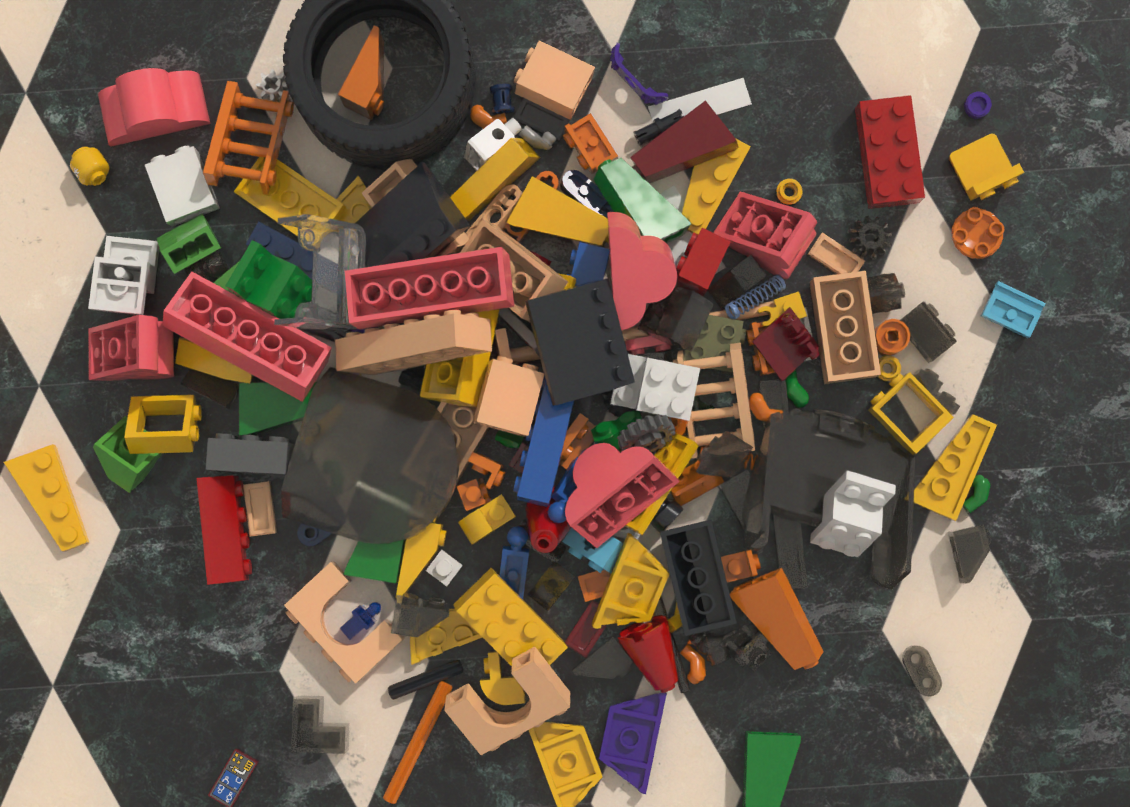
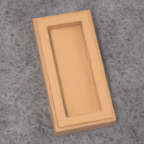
M821 233L807 254L835 274L858 272L865 260L824 233Z
M271 481L243 485L250 537L277 533Z

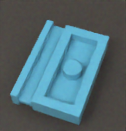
M998 281L990 294L981 317L1021 336L1030 338L1046 303Z

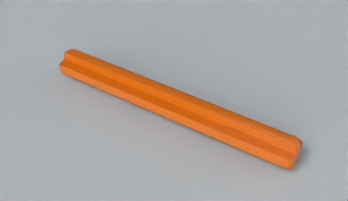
M444 681L439 682L383 796L385 801L391 804L397 802L446 702V695L452 690L450 684Z

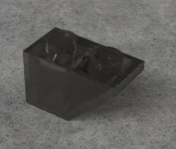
M725 431L720 438L715 436L709 447H705L697 459L701 463L696 472L701 475L733 478L745 464L753 447L730 432Z
M404 593L403 596L397 595L391 623V633L419 637L449 617V603H445L443 599L435 597L429 598V600L420 599L417 595L411 593Z

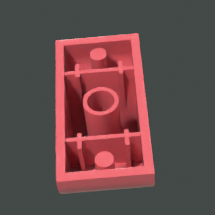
M158 68L135 70L119 76L115 80L116 85L107 87L98 93L106 136L110 147L210 124L199 73L195 71H174L168 73L166 70Z
M740 191L714 233L731 241L729 245L731 249L747 256L764 270L773 275H779L783 279H789L816 236L814 228L817 225V220L807 211Z
M607 212L612 296L621 330L633 327L641 320L645 313L646 303L658 302L670 295L677 282V271L672 251L666 242L655 236H641L636 222L628 215L619 212Z
M136 315L88 329L89 380H149L174 377L173 331L163 327V321H158L157 317Z
M607 443L592 445L578 457L574 465L573 479L578 488L570 495L565 508L566 520L575 531L594 547L598 548L680 481L659 459L644 447H631L620 453L614 446Z

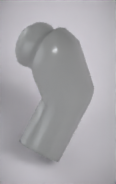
M527 125L519 134L531 146L538 149L549 150L556 141V137L550 132H545L541 137Z

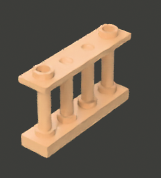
M741 343L730 344V352H727L724 356L687 361L684 360L683 350L678 351L677 359H674L673 363L700 369L722 366L733 368L734 378H729V381L697 385L695 396L731 391V394L736 393L738 402L733 403V406L691 411L690 421L687 424L688 435H684V437L695 441L699 446L738 442V444L744 445V452L755 451ZM727 417L740 419L741 428H737V431L696 436L694 422ZM698 448L693 454L692 459L697 458Z

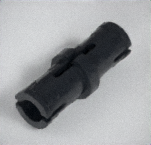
M678 109L666 117L656 118L653 120V123L634 131L633 133L635 139H638L639 146L641 147L643 144L655 139L683 118L682 111Z

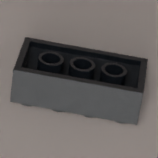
M712 519L661 531L660 536L684 635H692L737 624Z

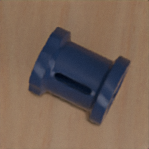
M497 84L489 87L490 93H493L494 108H492V114L505 113L506 115L515 112V108L511 104L510 92L513 90L511 84Z

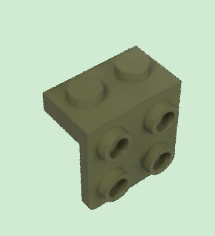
M697 312L693 313L689 323L684 360L724 356L727 352H730V344L741 343L743 345L746 336V329H742L744 321ZM727 366L709 368L720 370L721 374H733V368H727Z

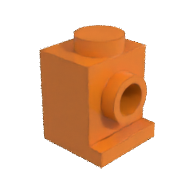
M483 478L474 479L457 486L467 512L484 506L491 501Z

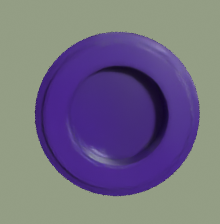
M974 92L964 102L966 114L974 119L986 116L992 106L990 97L984 92Z

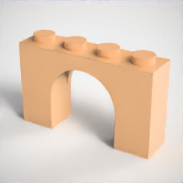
M330 562L284 605L288 609L285 613L295 624L300 622L306 629L303 632L312 643L317 641L323 648L321 653L331 663L335 661L341 667L339 670L340 674L348 682L353 680L356 684L405 638L388 619L384 620L364 640L356 644L341 643L328 633L324 622L326 607L352 581L347 575H344L343 570L335 562Z
M536 647L512 659L511 674L530 698L528 703L521 709L512 712L493 710L481 700L469 683L446 695L444 711L480 755L498 749L501 744L511 739H517L525 731L541 726L546 720L555 715H561L570 708V691Z

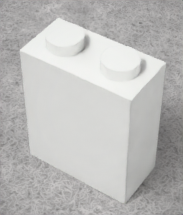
M194 146L180 147L172 155H159L152 158L150 163L145 164L165 221L171 227L189 221L201 213L204 215L220 209L212 186L206 183L203 175L204 165L199 152Z

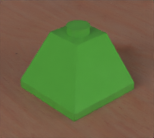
M124 416L94 444L93 448L107 477L130 493L145 479L162 453L130 454L124 438L128 417Z

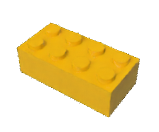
M492 568L453 604L456 611L511 666L513 658L533 647L537 648L549 665L568 648L553 629Z

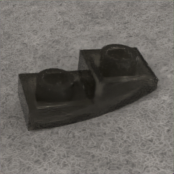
M927 368L925 371L922 369L916 371L914 377L951 415H955L960 405L955 403L956 398L944 391L942 393L938 392L943 385V382L938 380L939 375Z

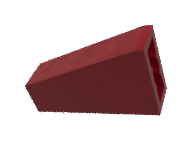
M705 100L630 158L634 164L632 168L650 184L732 152L739 146L736 138Z

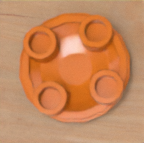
M972 207L960 214L952 226V240L955 247L963 255L972 259H983L991 256L999 249L1003 240L1004 225L994 214L978 207Z

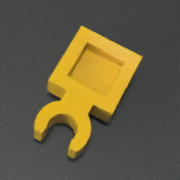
M799 292L774 299V308L763 306L757 310L758 314L767 312L770 316L768 321L761 323L763 327L769 326L789 307H791L799 319L807 317Z

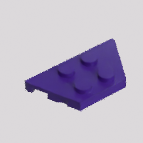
M659 692L609 706L599 759L642 794L647 792L666 692Z

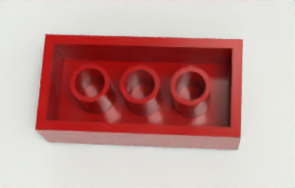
M912 96L859 101L855 108L868 209L920 203L925 198Z

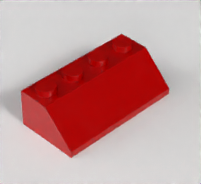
M234 475L197 478L207 585L249 580L248 575L252 574L251 560L247 559L246 548H249L248 533H244L243 522L247 521L245 507H241L240 496H244L242 480L239 481L238 476Z

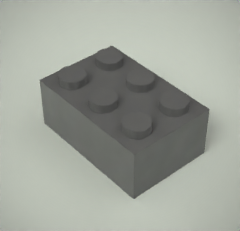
M216 433V438H208L206 470L294 476L296 445L289 443V439L285 437L269 436V441H263V437L242 435V440H238L237 436L232 434Z

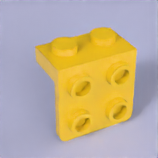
M989 134L949 155V160L970 201L978 197L984 200L994 195V189L1003 186L1006 189L1019 182L1017 178L1024 173L1020 163L1012 167L995 134Z

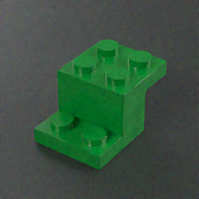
M253 240L225 285L238 297L293 327H296L302 320L303 313L310 301L314 299L319 288L298 266L272 255L260 243Z

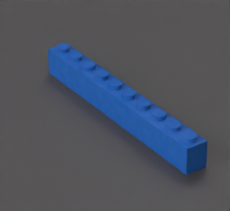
M579 242L578 250H572L569 265H574L572 274L566 275L576 278L575 286L604 279L610 255L609 249ZM544 375L541 390H543L541 400L537 401L534 415L537 416L535 425H531L529 435L526 436V440L530 441L528 451L523 450L520 460V466L524 467L522 477H516L513 492L518 493L517 500L549 507L574 401L553 406Z

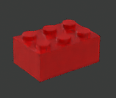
M701 228L699 234L694 232L684 253L687 258L682 256L676 267L677 282L675 287L702 300L731 241L704 228Z

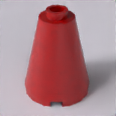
M552 497L550 499L549 506L552 503L556 502ZM527 502L526 517L533 548L542 553L553 551L572 527L567 520L562 523L553 522L548 516L549 507Z
M658 615L652 616V622H635L619 633L621 637H618V641L653 689L664 693L675 688L678 675L669 623L666 616Z

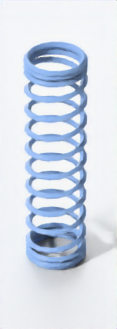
M774 275L769 281H765L756 286L755 289H751L750 292H746L745 295H741L735 301L726 304L725 310L727 315L731 319L739 318L740 314L744 315L745 311L749 312V308L753 309L754 305L758 306L759 302L763 303L764 300H768V296L773 297V294H778V291L782 292L785 290V281L781 276ZM770 283L776 289V293L771 289ZM765 286L771 291V296L767 293ZM761 289L765 292L767 298H764ZM756 292L761 296L762 301L758 299ZM751 294L757 300V304H755L752 300ZM746 297L751 301L753 307L748 304ZM742 301L747 305L748 310L744 308ZM737 303L741 306L743 313L739 311Z

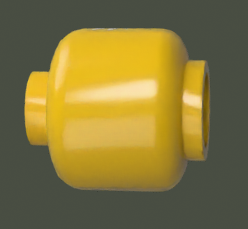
M93 147L77 149L70 161V168L80 183L84 185H100L105 181L110 168L100 151Z

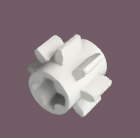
M271 69L270 74L267 75L261 73L260 75L263 79L261 83L256 84L258 89L264 90L260 94L262 99H266L269 96L271 101H276V99L282 97L283 90H288L286 83H282L285 81L286 76L284 73L277 76L274 69ZM273 83L278 87L274 90L273 88H270L269 85Z

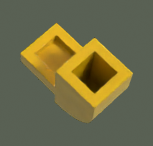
M501 494L460 520L458 524L470 543L474 545L516 516Z
M489 651L488 658H484L485 674H490V678L480 680L484 694L491 701L501 705L525 703L524 689L514 676L502 677L500 654L497 651Z

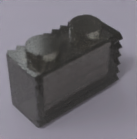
M923 301L901 318L900 321L904 322L909 328L911 343L925 360L930 363L957 341L953 338L956 336L953 329L946 323L943 325L937 318L939 313L932 304H926Z

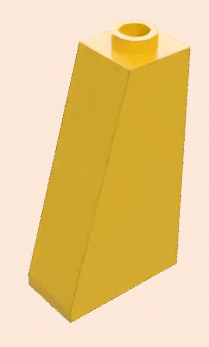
M511 137L450 198L465 219L470 221L505 186L512 184L541 157L524 139Z
M533 176L507 223L514 227L604 247L606 242L609 243L608 218Z

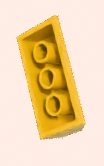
M499 309L475 312L479 314L480 318L490 319L491 343L493 344ZM491 352L427 364L420 397L459 406L477 407Z

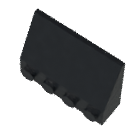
M421 162L352 226L367 266L372 267L436 257L471 225L425 162Z
M608 278L591 281L525 301L553 406L614 390L635 382Z

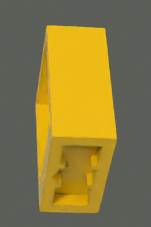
M910 372L904 376L899 373L894 380L890 381L889 385L891 388L885 394L880 391L870 401L873 405L868 411L911 455H914L954 417ZM905 384L936 415L911 441L880 410Z
M194 395L131 397L124 436L129 453L193 452L194 441L199 440L197 421H201L202 418L201 406L196 404ZM184 415L182 431L144 432L146 416Z

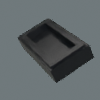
M523 98L514 116L518 123L524 126L527 125L541 134L547 131L556 137L558 142H560L565 132L564 126L570 122L569 119Z

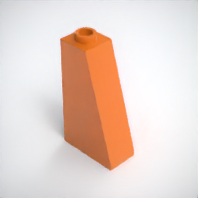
M782 568L739 584L730 593L731 599L794 670L801 667L809 669L819 663L818 660L824 651Z

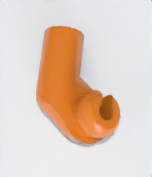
M475 105L470 110L472 121L482 129L486 128L496 119H499L503 124L507 123L505 113L491 116L481 105Z
M753 393L749 397L750 410L757 420L774 423L782 422L783 410L769 409L762 394Z
M687 644L680 651V654L690 662V672L687 675L689 682L698 684L706 676L705 659Z

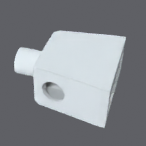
M511 118L505 124L496 119L467 141L464 158L477 171L511 137L515 138L514 136L522 130L520 124L514 118Z

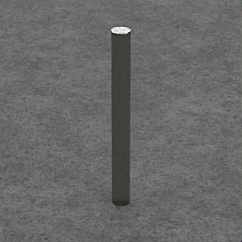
M661 595L655 609L656 615L666 616L668 620L669 618ZM670 632L678 675L677 683L680 693L690 691V687L674 634Z

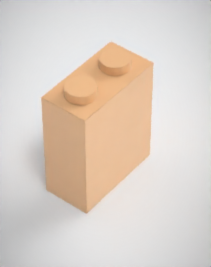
M539 41L535 49L532 47L529 49L525 58L527 64L524 70L519 69L513 83L516 84L515 94L571 120L593 78L595 67Z
M497 356V360L492 359L488 363L473 423L523 437L528 436L544 373L538 372L539 367L523 363V366L520 367L513 365L512 359Z

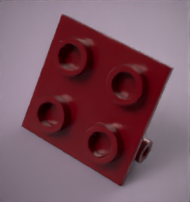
M791 307L786 309L752 341L781 381L786 379L808 357L813 360L820 355L818 352L819 345Z

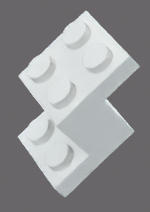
M106 236L104 257H95L88 309L143 315L146 293L154 294L160 249L158 242Z
M628 354L635 382L614 389L610 404L690 421L700 368Z
M846 470L824 494L822 522L811 533L810 543L819 545L824 549L842 552L847 556L859 557L882 534L883 506L895 495L896 485Z

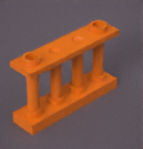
M227 81L203 170L207 185L217 186L219 178L226 175L260 181L263 194H269L270 186H274L276 182L277 172L275 171V166L287 119L292 117L294 111V103L290 100L288 91L283 90L281 101L276 102L246 97L240 92L238 82ZM242 106L278 112L274 125L238 119L236 113L238 108L241 109ZM239 129L272 135L269 148L232 142L230 139L231 132ZM233 152L263 157L266 160L263 171L226 165L224 162L225 155Z

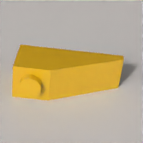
M179 338L175 364L219 378L251 383L254 375L186 338Z
M410 519L396 598H403L438 552L439 546H444L446 531L442 530L443 525Z

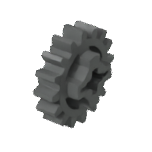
M657 414L654 417L650 415L645 416L642 420L637 419L636 422L628 424V429L621 430V435L617 439L621 451L631 447H644L650 452H656L657 449H662L666 446L665 442L672 441L671 436H674L676 433L671 418H668L667 415L661 417L660 414Z

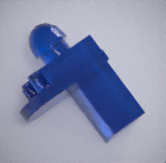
M372 602L367 609L364 605H359L352 611L354 616L340 627L349 640L353 639L364 628L368 630L375 624L377 620L373 616L380 613V603Z

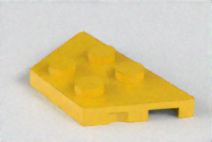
M627 533L593 618V628L598 629L601 628V625L617 623V626L629 624L630 622L641 623L651 621L669 577L668 570L631 533Z
M544 722L539 727L529 729L557 807H575L603 777L585 727L582 725Z

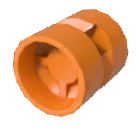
M898 319L885 320L874 329L877 352L881 356H892L907 347L910 341L909 328Z

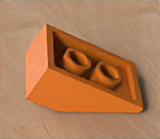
M375 25L338 93L344 107L370 120L373 119L374 115L378 116L384 106V101H382L384 98V40L379 27Z

